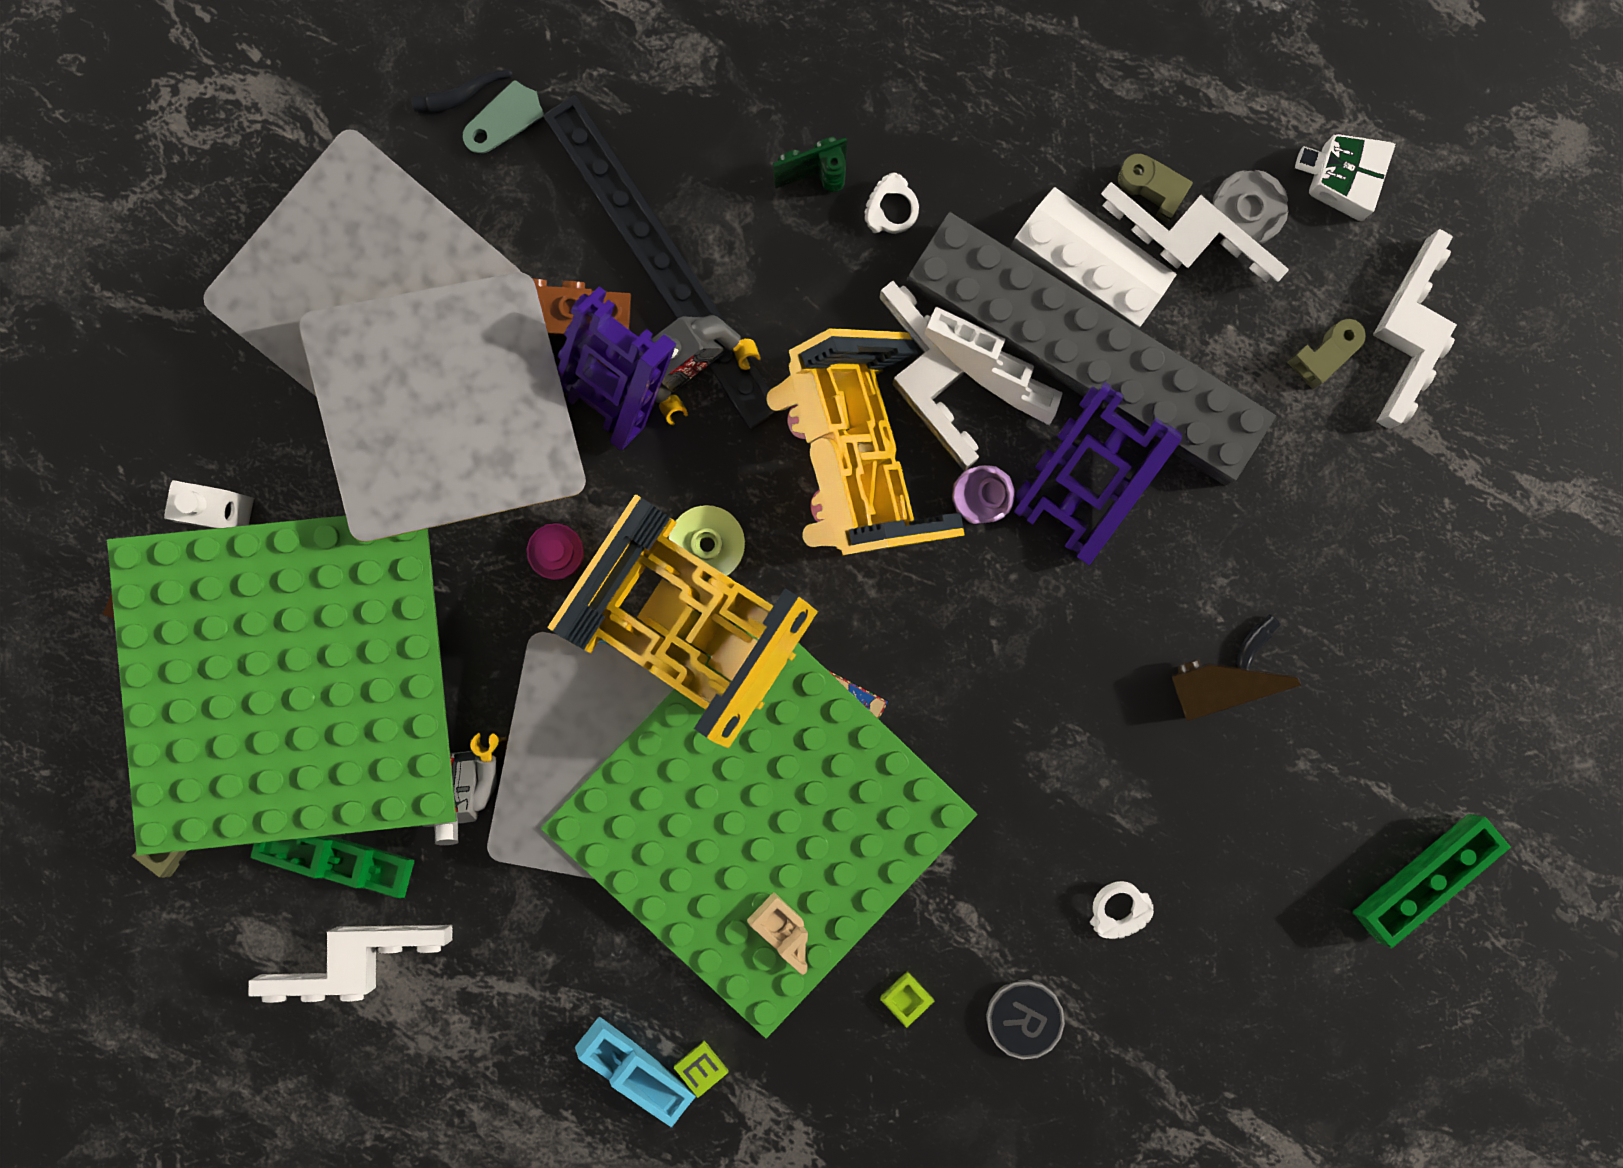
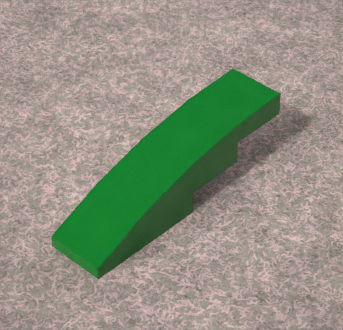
M331 836L254 843L250 857L312 878H325L353 888H366L395 898H405L415 861Z

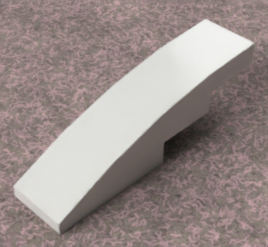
M935 307L924 334L954 364L981 386L1013 407L1050 425L1056 415L1063 393L1030 378L1034 368L1033 365L1001 351L1005 338Z

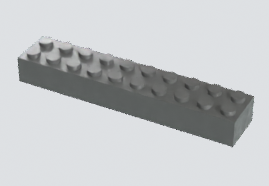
M951 212L948 213L908 276L907 287L945 311L1005 338L1003 347L1084 397L1092 386L1099 390L1105 381L1111 386L1110 388L1123 394V399L1113 411L1144 433L1155 418L1161 420L1166 426H1172L1182 433V440L1172 453L1225 486L1237 480L1276 418V415ZM1103 399L1099 407L1105 409L1108 402ZM1156 435L1152 438L1155 442L1159 439Z

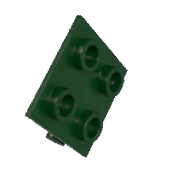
M829 137L817 142L814 145V149L800 153L799 150H793L781 155L778 158V162L773 163L775 188L819 173L822 184L827 191H840L845 184L847 138L844 137L836 140L835 137Z

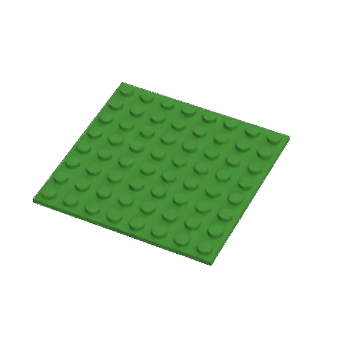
M346 516L107 539L137 856L457 821L428 528L362 542L354 538L350 533Z
M735 624L736 627H738V628L741 629L742 631L746 632L747 634H749L750 636H752V637L755 638L756 640H759V639H757L756 637H754L753 635H751L750 633H748L747 631H745L744 629H742L741 627H739V626H737V625ZM797 643L792 651L796 654L793 661H787L763 698L762 702L765 704L761 710L754 709L729 749L712 742L694 729L705 709L676 689H673L541 828L766 1039L978 815L799 643ZM707 654V656H709V659L707 660L705 665L731 682V680H729L728 678H726L725 676H723L722 674H720L719 672H717L716 670L707 665L708 661L711 658V656ZM773 892L804 921V928L808 932V942L805 944L807 972L804 975L800 974L782 958L777 949L755 931L747 921Z

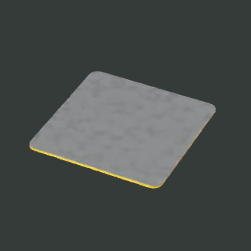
M345 130L334 139L208 287L204 294V303L210 312L316 396L299 327L300 320L306 313L521 271L361 133L355 130Z
M516 272L310 311L301 318L299 324L349 530L357 540L369 542L571 497L583 490L586 482L536 286L529 275Z
M539 632L533 635L527 644L487 844L490 856L499 862L594 879L541 828L674 688L609 644L598 643L592 653H589L557 634Z

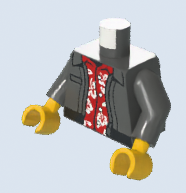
M714 315L706 317L683 316L678 318L651 339L655 343L665 334L676 343L655 402L660 403L659 408L670 425H675L671 414L680 410L687 416L688 412L677 395H671V391L677 390L728 350H734L741 369H750L746 357L754 356L761 360L755 342L751 339L740 340L741 336Z

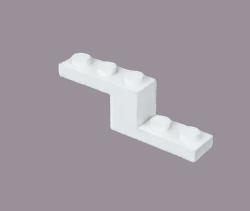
M1112 182L1101 193L1107 199L1102 206L1119 220L1124 215L1132 220L1136 225L1131 230L1144 242L1149 244L1154 239L1165 248L1160 255L1176 269L1181 264L1189 268L1219 233L1224 237L1220 244L1236 258L1243 253L1254 263L1249 269L1263 281L1267 282L1270 278H1273L1276 282H1279L1289 270L1202 195L1198 197L1169 231Z
M1441 229L1425 240L1373 333L1375 337L1412 357L1376 421L1388 429L1409 422L1417 410L1418 404L1414 401L1420 390L1425 391L1436 375V371L1433 370L1439 357L1442 359L1454 343V338L1451 337V334L1457 324L1420 304L1432 288L1433 284L1429 282L1434 270L1439 271L1443 267L1451 253L1446 248L1453 236Z
M892 281L881 290L880 299L924 351L922 356L894 377L893 386L965 471L979 458L975 452L979 449L978 445L966 431H963L961 434L951 423L954 420L952 413L942 402L935 404L933 401L934 398L963 376L964 371L954 364L924 334L931 317L929 315L923 317L915 308L917 301L913 294L904 285L899 288Z
M452 925L336 927L327 932V973L260 974L249 980V996H262V1002L267 1003L285 1001L286 996H301L302 1002L325 1000V995H340V1001L363 1000L364 994H368L376 988V947H378L379 953L402 952V946H417V952L420 953L441 951V946H445L452 941Z

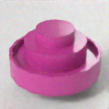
M558 523L547 524L537 529L530 537L527 546V558L533 570L542 577L552 580L566 579L575 574L582 565L584 546L579 535L570 527Z

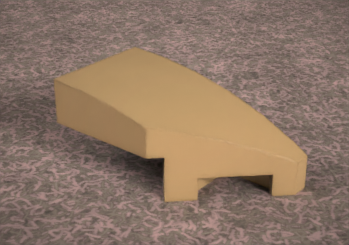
M773 892L747 921L755 931L777 949L782 958L800 974L804 975L807 972L805 944L808 942V932L804 928V921Z

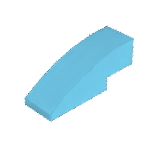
M601 1017L597 1018L575 1046L580 1061L610 1081L611 1087L670 1127L675 1124L696 1097L685 1084L661 1063Z

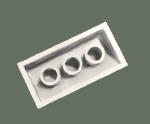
M1055 187L1038 205L1016 235L1010 247L1018 255L1137 329L1146 320L1177 275Z

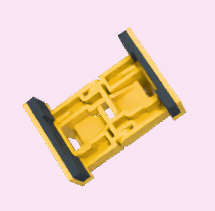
M829 328L790 349L791 362L789 363V370L791 375L768 392L767 404L775 411L791 407L788 414L790 431L794 436L806 439L807 443H811L810 457L820 489L812 497L810 506L811 513L817 523L809 524L804 528V542L810 547L837 546V549L842 550L843 555L964 536L961 513L914 520L900 462L895 460L896 445L876 375L883 372V369H889L890 366L896 365L897 362L910 358V355L918 354L911 334L909 332Z
M635 494L547 628L589 653H592L600 639H603L704 708L705 712L694 729L712 742L729 749L754 709L761 710L765 704L762 702L763 698L787 661H793L796 654L792 651L818 611L786 588L773 606L667 538L677 522ZM647 566L663 578L636 618L619 607ZM729 620H730L731 622H733L734 624H736L737 626L741 627L742 629H744L745 631H747L748 633H750L751 635H753L754 637H756V638L759 639V640H756L755 638H753L752 636H750V635L747 634L746 632L742 631L741 629H739L738 627H736L735 625H733L732 623H730ZM700 650L704 651L705 653H707L708 655L711 656V658H710V660L708 661L707 665L710 666L711 668H713L714 670H716L717 672H719L720 674H722L723 676H725L726 678H728L729 680H731V682L728 681L727 679H725L724 677H722L721 675H719L718 673H716L715 671H713L712 669H710L709 667H707V666L705 665V663H706L707 660L709 659V656H707L706 654H704V653L701 652Z

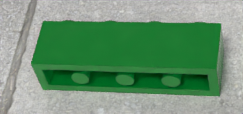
M1467 814L1352 911V913L1378 943L1393 948L1508 851L1511 846L1486 817Z

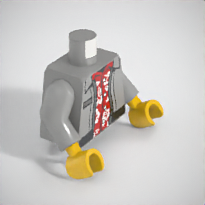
M478 733L471 740L472 751L450 753L457 821L422 825L423 827L434 826L435 844H457L458 823L476 821L478 812L486 807L497 787L496 757L492 755V752L496 749L499 742L495 734L492 733L489 736V748L481 745L480 733Z

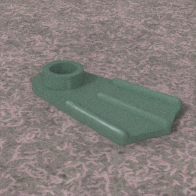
M514 80L465 127L463 141L466 147L477 154L487 153L544 118L537 91L527 88ZM478 133H485L487 135V140L483 143L475 142L474 138Z

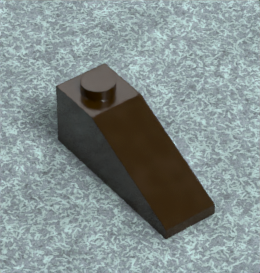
M1199 659L1178 665L1179 673L1172 675L1187 721L1301 686L1299 678L1294 675L1212 663L1201 665Z

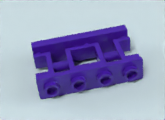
M598 287L591 295L583 294L580 296L571 309V313L574 316L564 333L567 340L558 354V358L561 361L557 371L563 393L568 394L567 401L573 405L580 398L604 416L606 419L603 429L607 432L611 429L614 430L610 443L622 451L644 429L675 350L676 343L665 334L654 343L651 340L653 333L647 329L639 337L611 316L615 304L610 300L603 303L606 291ZM597 359L600 360L607 367H609L611 370H613L616 374H618L620 378L616 376L614 373H612L605 366H603L601 363H599Z
M1105 381L1099 390L1094 386L1089 389L1079 404L1084 408L1082 414L1077 421L1072 418L1068 419L1057 435L1062 440L1054 453L1047 449L1035 466V469L1040 471L1032 484L1025 480L1015 494V501L1018 504L1014 513L1019 517L1023 515L1027 518V521L1033 524L1044 509L1074 529L1067 539L1065 547L1077 552V557L1088 565L1092 563L1182 440V433L1170 425L1166 426L1158 418L1153 420L1144 433L1113 411L1123 399V394L1110 388L1111 386ZM1104 399L1108 404L1100 417L1116 428L1105 443L1087 432L1080 444H1076L1074 442L1075 438ZM1155 435L1158 436L1159 439L1131 478H1126L1125 475L1131 469L1133 462L1119 454L1118 450L1128 436L1145 448ZM1088 447L1119 467L1100 495L1069 475ZM1058 463L1061 464L1063 468L1055 480L1070 490L1063 502L1059 505L1043 494L1035 507L1031 505V500ZM1109 498L1112 499V504L1085 541L1080 537L1087 529L1088 524L1073 513L1084 499L1098 510H1101Z

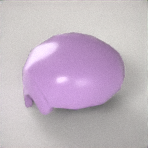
M985 465L967 469L956 480L953 486L952 500L957 513H961V516L968 522L973 524L990 523L1004 518L1014 506L1015 488L1010 476L999 468Z

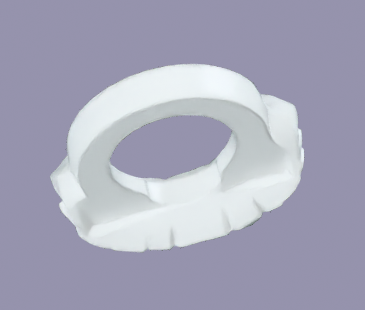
M889 173V175L884 176L882 181H879L877 186H875L874 192L869 196L870 199L867 201V208L865 209V221L873 233H878L882 230L893 234L904 232L915 223L918 217L919 204L917 197L907 187L906 179L902 178L900 174ZM885 194H901L908 199L911 205V214L906 222L894 224L885 217L883 210L880 208V202Z
M1124 881L1113 882L1102 888L1096 895L1093 902L1094 916L1090 923L1094 926L1095 932H1098V935L1103 938H1124L1125 936H1130L1131 933H1137L1139 929L1146 926V923H1149L1154 913L1153 904L1148 893H1140L1133 884ZM1117 893H1127L1133 899L1131 913L1118 921L1108 917L1104 910L1107 900Z

